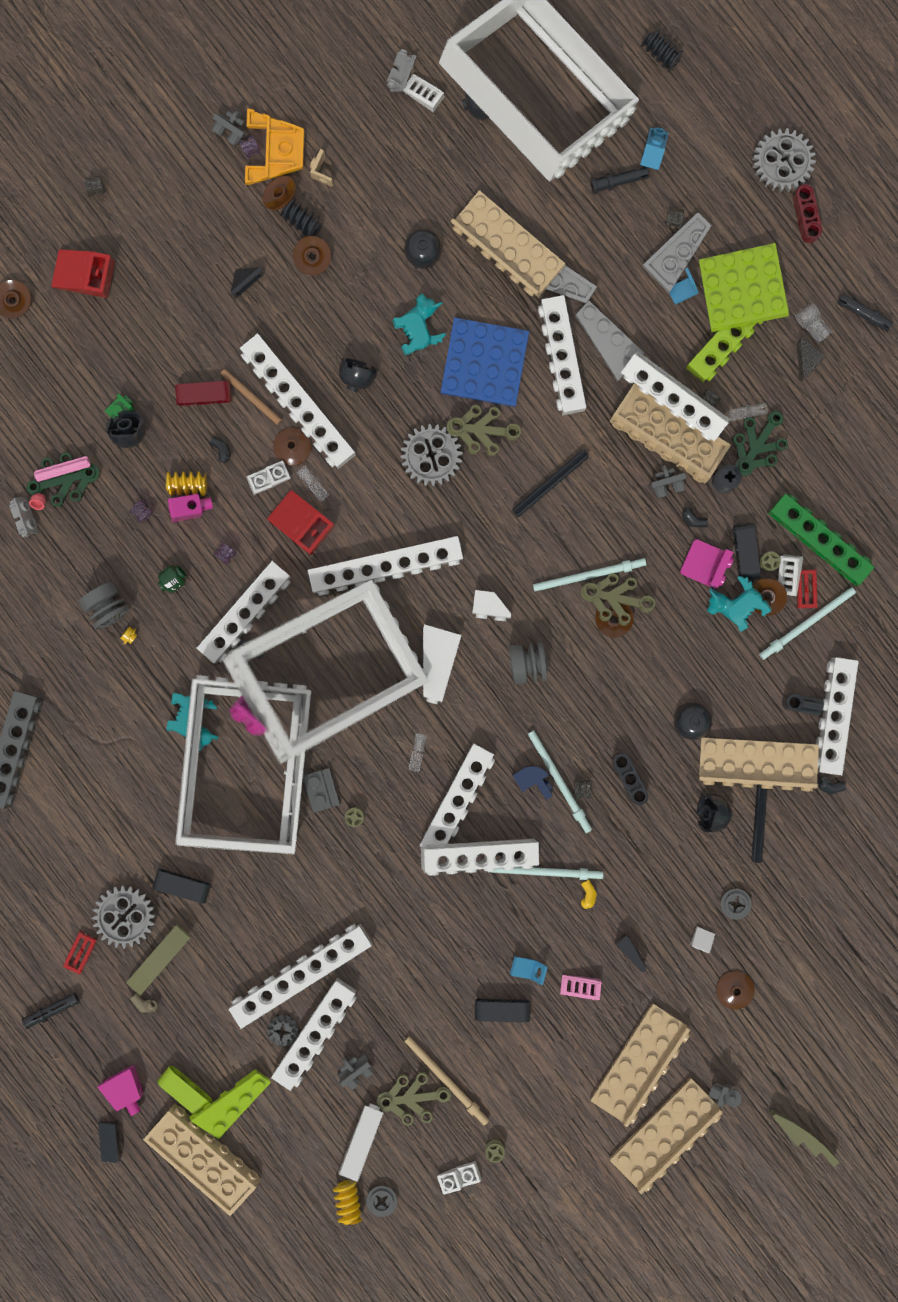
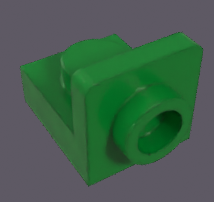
M119 393L116 395L117 399L105 410L113 419L118 417L117 413L135 411L131 406L133 401L127 395L122 397Z

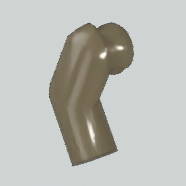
M138 993L130 998L132 1003L142 1013H152L158 1008L157 1001L143 1000Z

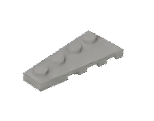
M698 212L643 264V268L670 293L712 225Z
M565 265L546 290L587 303L597 286Z
M588 301L575 316L618 382L623 376L622 370L637 351L642 355L644 352Z

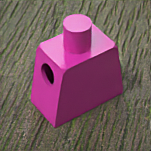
M199 494L168 499L172 523L201 517L202 511L213 509L211 497L199 499ZM190 504H193L196 506V508L192 510L189 509L188 506Z
M134 1064L99 1084L98 1089L116 1111L126 1107L131 1116L141 1111L137 1100L143 1096L144 1092Z

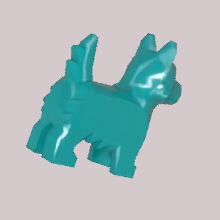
M421 293L416 297L417 304L414 308L410 309L400 318L392 319L394 328H404L405 335L408 336V340H411L409 345L404 344L401 346L404 356L416 350H423L429 345H437V342H443L442 339L446 334L430 336L425 320L432 316L436 309L443 304L442 302L436 303L433 299L427 298Z
M738 576V580L745 591L736 598L729 599L726 595L717 592L713 588H709L711 597L709 598L710 604L707 612L712 615L722 613L735 623L740 632L748 628L746 618L752 615L751 612H754L755 609H761V614L765 616L772 609L769 603L762 598L761 593L753 588L752 582L748 581V577Z
M173 693L171 704L175 705L178 703L181 708H179L180 712L177 713L176 720L168 721L166 731H175L186 737L190 696ZM204 699L203 709L216 710L218 708L213 704L212 700ZM202 726L199 751L205 745H209L212 740H218L219 738Z

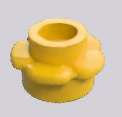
M129 626L120 637L124 641L123 644L127 642L131 644L137 636L135 628L132 629Z

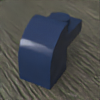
M530 765L512 774L523 792L536 784L546 800L553 796L551 794L553 788L549 782L542 780L548 776V773L542 768Z

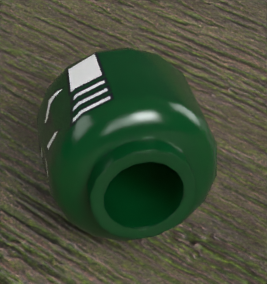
M169 565L158 574V586L164 592L167 590L170 593H175L186 584L187 575L179 565Z

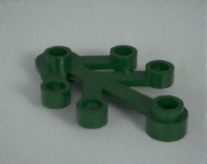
M773 411L767 416L768 424L758 439H756L754 430L756 421L753 418H747L743 422L750 445V451L747 456L743 445L745 436L743 434L734 436L733 443L736 445L738 454L735 466L739 468L742 476L750 475L754 468L763 466L773 467L777 464L778 459L775 455H769L765 459L754 460L757 454L774 450L783 451L788 447V442L785 439L764 444L774 427L782 424L783 415L781 412ZM774 415L779 417L778 422L773 420ZM751 421L753 423L752 427H748L746 422ZM736 437H741L742 443H738ZM783 442L785 444L784 448H780L778 443ZM768 458H773L774 463L770 464ZM742 463H746L748 465V468L746 470L742 468Z
M63 453L60 456L61 463L64 462L65 456H69V461L74 460L68 453ZM44 458L41 462L43 468H46V461L51 462L50 466L57 465L50 458ZM91 463L90 467L79 470L80 472L67 473L41 482L31 480L27 484V491L32 495L36 493L42 494L44 489L62 485L58 494L51 498V503L56 507H60L64 504V498L74 481L81 480L77 489L71 491L69 495L72 501L79 502L82 500V494L88 484L98 480L100 470L95 464ZM89 469H92L93 474L91 476L87 475V471ZM36 484L37 489L33 491L31 486ZM74 493L79 494L78 499L73 498ZM57 497L60 498L59 504H55V499Z

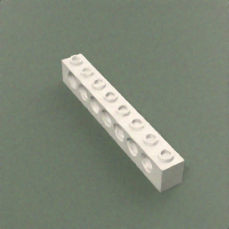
M258 334L240 347L243 352L241 357L247 364L251 362L255 367L253 371L258 378L263 377L266 380L265 386L267 389L279 396L277 401L283 408L288 407L291 411L289 415L294 422L297 423L299 421L302 424L303 428L301 430L307 438L311 436L315 440L313 445L320 453L324 451L328 456L325 459L331 467L336 466L339 469L356 455ZM258 355H265V360L262 363L256 362ZM270 370H277V375L275 377H268V372ZM288 384L290 386L289 390L284 393L280 392L281 385ZM294 399L302 400L299 407L292 406ZM308 413L314 415L311 422L304 421V416ZM319 428L326 430V434L323 437L316 436V431ZM331 443L338 444V449L334 452L328 450V446Z
M456 536L310 569L308 574L313 593H318V596L329 594V590L344 591L348 589L347 586L355 584V587H358L370 580H374V583L385 581V577L392 576L393 579L404 577L403 573L411 572L414 575L422 573V569L429 567L430 571L440 569L441 565L447 563L449 566L458 565L460 560H463L459 538ZM445 549L448 552V556L445 559H439L437 557L438 550ZM426 553L429 556V561L424 564L418 561L420 554ZM404 557L410 559V565L406 568L401 567L399 564L400 560ZM383 562L391 563L392 568L390 571L384 572L381 570ZM365 566L373 568V573L370 576L363 575L362 570ZM352 570L354 572L352 580L344 579L345 571ZM329 574L335 576V582L331 585L325 582V578Z
M361 923L357 926L352 924L345 929L346 933L341 936L339 934L329 939L330 943L326 946L319 945L312 950L314 953L310 956L303 955L296 960V965L284 967L280 970V975L274 977V975L263 981L265 984L261 987L254 986L247 991V996L243 998L239 996L231 1001L232 1005L228 1010L240 1029L370 948L373 942ZM351 939L354 942V946L347 948L344 945V940ZM334 949L337 951L338 956L331 958L328 956L327 951ZM319 960L321 967L314 968L311 961ZM302 970L305 973V977L302 979L297 978L295 971ZM279 981H287L289 987L286 989L281 988ZM263 991H270L272 998H264ZM253 1001L256 1004V1008L249 1009L246 1002Z

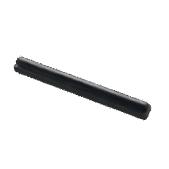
M581 450L515 506L512 512L517 517H520L589 458L588 453L585 450Z
M757 784L751 858L754 863H762L768 789L761 788V784Z

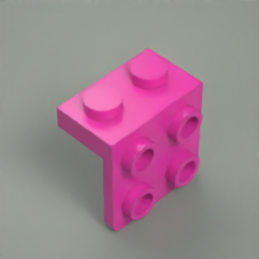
M694 540L680 573L713 589L718 588L725 581L726 575H724L726 568H730L734 558L731 557L733 552L727 549L720 550L700 540Z
M241 695L228 710L232 713L230 716L238 723H244L247 726L245 729L254 736L264 734L267 728L255 719L244 697Z

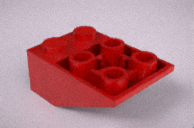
M58 250L51 287L108 298L115 260L111 255L91 251Z
M292 490L289 491L267 518L269 522L310 555L315 552L335 527L330 520Z

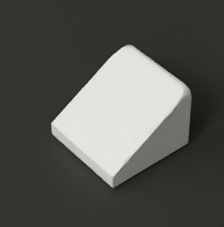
M696 927L690 945L710 953L715 934Z

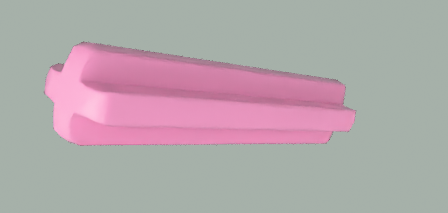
M88 456L39 469L34 472V476L40 482L85 469L91 466Z

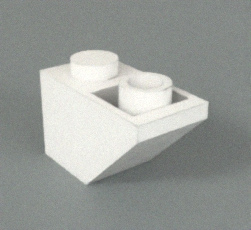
M475 590L472 614H476V618L487 619V616H494L497 621H506V618H511V613L495 592Z

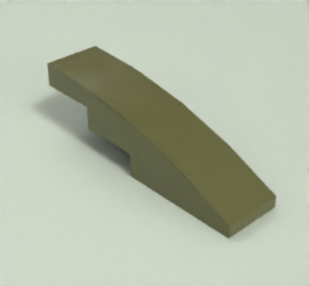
M177 924L126 984L141 996L192 936Z
M773 1109L769 1111L797 1147L804 1142L815 1157L822 1152L833 1167L840 1163L828 1148L806 1128Z

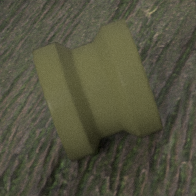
M767 552L759 559L760 568L764 571H773L781 563L780 556L775 552Z
M352 807L345 814V821L351 827L360 826L365 818L363 810L359 807Z
M497 1139L488 1141L485 1147L487 1159L493 1163L500 1162L505 1155L503 1143Z

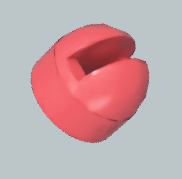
M36 493L29 501V505L36 510L44 509L46 504V498L41 493Z

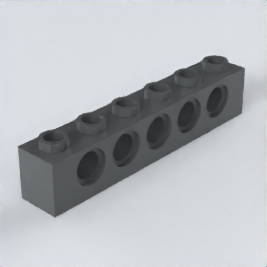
M14 691L0 737V783L4 782L6 784L5 792L0 790V808L3 809L8 808L14 802L15 794L13 792L20 782V768H23L25 765V751L29 749L31 744L29 737L31 731H34L36 727V713L40 712L42 702H40L41 697L22 691ZM23 708L27 709L28 715L26 718H23L21 716V710ZM18 726L22 729L20 737L15 733V729ZM12 745H15L17 748L15 755H12L10 752ZM7 763L12 767L10 773H7L4 769Z

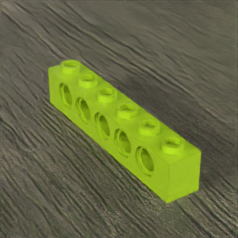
M756 323L718 331L688 364L686 369L700 382L703 383L706 379L710 381L717 373L715 369L719 365L723 367L730 359L728 357L731 351L735 353L743 345L740 341L744 337L748 339L755 331L753 327ZM731 329H737L739 331V336H733L731 334ZM718 343H724L727 350L721 351L718 348ZM711 357L714 360V365H708L705 362V358Z

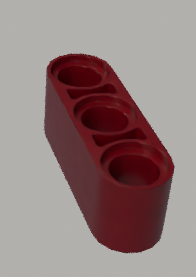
M803 184L794 193L793 203L801 238L805 243L812 244L822 234V225L814 190L810 185ZM799 193H805L807 195V199L801 198ZM804 211L810 212L811 218L806 217ZM808 229L813 230L815 232V236H810L808 234Z
M229 381L175 385L176 405L178 406L231 402V386Z

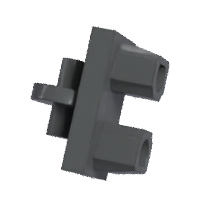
M236 110L234 113L230 111L226 113L230 120L222 114L218 115L215 113L213 117L215 123L212 131L223 136L226 129H229L231 133L227 138L228 142L238 146L243 138L247 139L249 136L247 131L236 125L238 123L243 126L245 123L241 119L242 113L239 110Z
M663 465L661 466V472L655 473L656 479L662 477L663 479L652 482L649 485L650 490H654L657 499L668 496L667 485L672 484L675 494L685 491V473L669 477V475L675 474L674 468L667 470L666 466Z
M363 1053L358 1058L355 1056L351 1059L346 1056L342 1058L344 1065L340 1067L341 1071L337 1073L342 1087L347 1086L353 1090L359 1084L357 1076L362 1074L365 1078H368L374 1072L368 1056Z
M715 1082L713 1084L709 1097L718 1100V1106L723 1107L727 1103L731 1107H737L742 1102L741 1093L738 1090L731 1089L732 1083L727 1082L725 1085Z

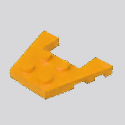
M247 109V128L267 129L266 164L265 166H245V184L251 185L303 169L304 128L282 120L273 119L266 114L262 115L252 109Z

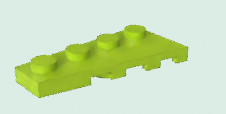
M255 1069L238 1081L230 1091H224L220 1094V1098L212 1104L209 1102L203 1106L204 1109L198 1114H192L189 1118L191 1122L219 1139L265 1090L271 1081Z

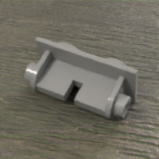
M403 49L397 52L393 65L398 70L392 68L387 79V86L391 92H402L404 90L410 72L414 67L416 55H407L408 52Z
M27 497L13 498L14 500L10 501L11 505L9 507L14 519L20 517V520L15 522L19 535L25 538L30 536L29 534H38L37 523L33 517Z

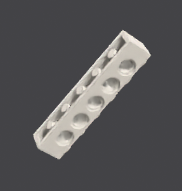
M562 295L542 299L541 306H538L539 316L544 319L542 332L543 336H547L548 343H545L547 355H551L552 362H549L551 374L554 373L555 381H553L554 392H558L559 399L556 400L557 409L562 411V416L583 412L586 410V404L565 297ZM557 315L559 321L553 323L549 320V316ZM559 333L562 335L563 340L555 341L553 335ZM558 352H563L566 354L567 358L565 360H559L556 354ZM564 370L568 371L570 373V377L568 379H563L560 376V372ZM564 390H572L574 396L567 398L564 395Z
M638 351L632 356L621 372L625 380L630 383H636L640 386V391L646 395L651 394L659 405H665L670 408V412L674 416L682 417L690 428H697L702 432L701 435L709 441L711 439L715 441L731 420ZM640 370L648 373V379L640 377ZM655 382H661L664 389L662 391L657 390ZM676 393L679 396V401L673 402L670 399V394ZM686 405H692L695 408V412L688 413L685 408ZM707 416L711 423L709 425L703 424L701 417Z
M271 561L200 643L197 649L213 663L217 664L218 661L222 663L223 659L228 655L226 652L231 647L235 648L241 641L239 637L251 630L253 627L251 623L256 618L259 620L266 612L264 608L268 604L272 605L277 600L278 596L276 594L281 589L284 591L289 586L291 576L275 562ZM272 579L275 581L276 586L274 589L268 590L266 583ZM261 594L263 601L261 604L256 605L253 601L254 596ZM245 608L250 610V617L247 619L241 617V612ZM231 623H236L238 626V630L234 634H231L228 629ZM220 637L225 640V645L222 648H218L216 645V640Z
M831 658V661L827 663L829 675L828 680L824 683L826 697L823 699V718L819 720L820 737H817L816 744L819 745L817 772L835 775L843 774L858 661ZM838 673H842L844 676L842 683H838L836 680ZM836 692H839L841 694V700L839 702H836L834 700V694ZM833 711H837L839 715L836 721L831 719ZM831 730H834L836 733V737L833 740H830L828 737V733ZM828 749L833 751L831 759H827L825 755Z
M473 743L425 833L420 847L449 844L450 837H455L459 830L457 826L459 820H464L468 813L466 809L468 803H473L477 796L475 792L477 786H482L486 779L484 775L486 769H491L495 762L493 753ZM475 761L482 764L479 772H474L471 769V764ZM466 778L473 781V786L469 789H465L462 786V781ZM455 796H462L464 803L456 806L453 803ZM446 813H453L455 820L448 823L444 820V815ZM443 830L446 833V837L439 840L435 837V832Z
M535 839L421 846V869L427 875H438L439 872L456 874L461 870H465L467 873L477 872V869H484V871H495L496 868L513 870L514 867L520 866L523 869H531L533 866L539 865V842ZM517 851H521V856L518 859H514V854ZM502 852V858L495 860L496 854ZM483 853V860L476 861L477 855ZM460 855H465V860L458 863L457 858ZM441 856H446V861L443 864H438V859Z
M339 978L335 980L271 1077L273 1080L290 1091L293 1086L298 1087L303 1079L301 1074L304 1070L308 1072L314 1063L311 1059L315 1054L319 1055L324 1048L323 1041L326 1038L330 1039L335 1031L334 1025L336 1022L340 1023L346 1015L344 1012L346 1007H351L357 997L354 996L356 993L354 988ZM340 999L342 1005L335 1007L332 1004V1000ZM329 1015L332 1021L325 1023L321 1017ZM318 1031L321 1037L314 1039L311 1036V1032ZM307 1047L310 1053L303 1055L300 1052V1048ZM296 1063L299 1066V1070L293 1071L289 1065Z

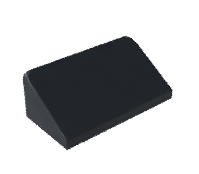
M118 1120L98 1122L101 1161L118 1163L121 1160Z

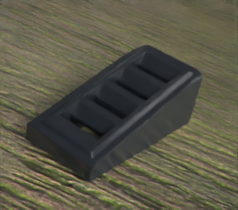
M626 932L623 933L615 941L616 946L644 973L646 967L629 935Z

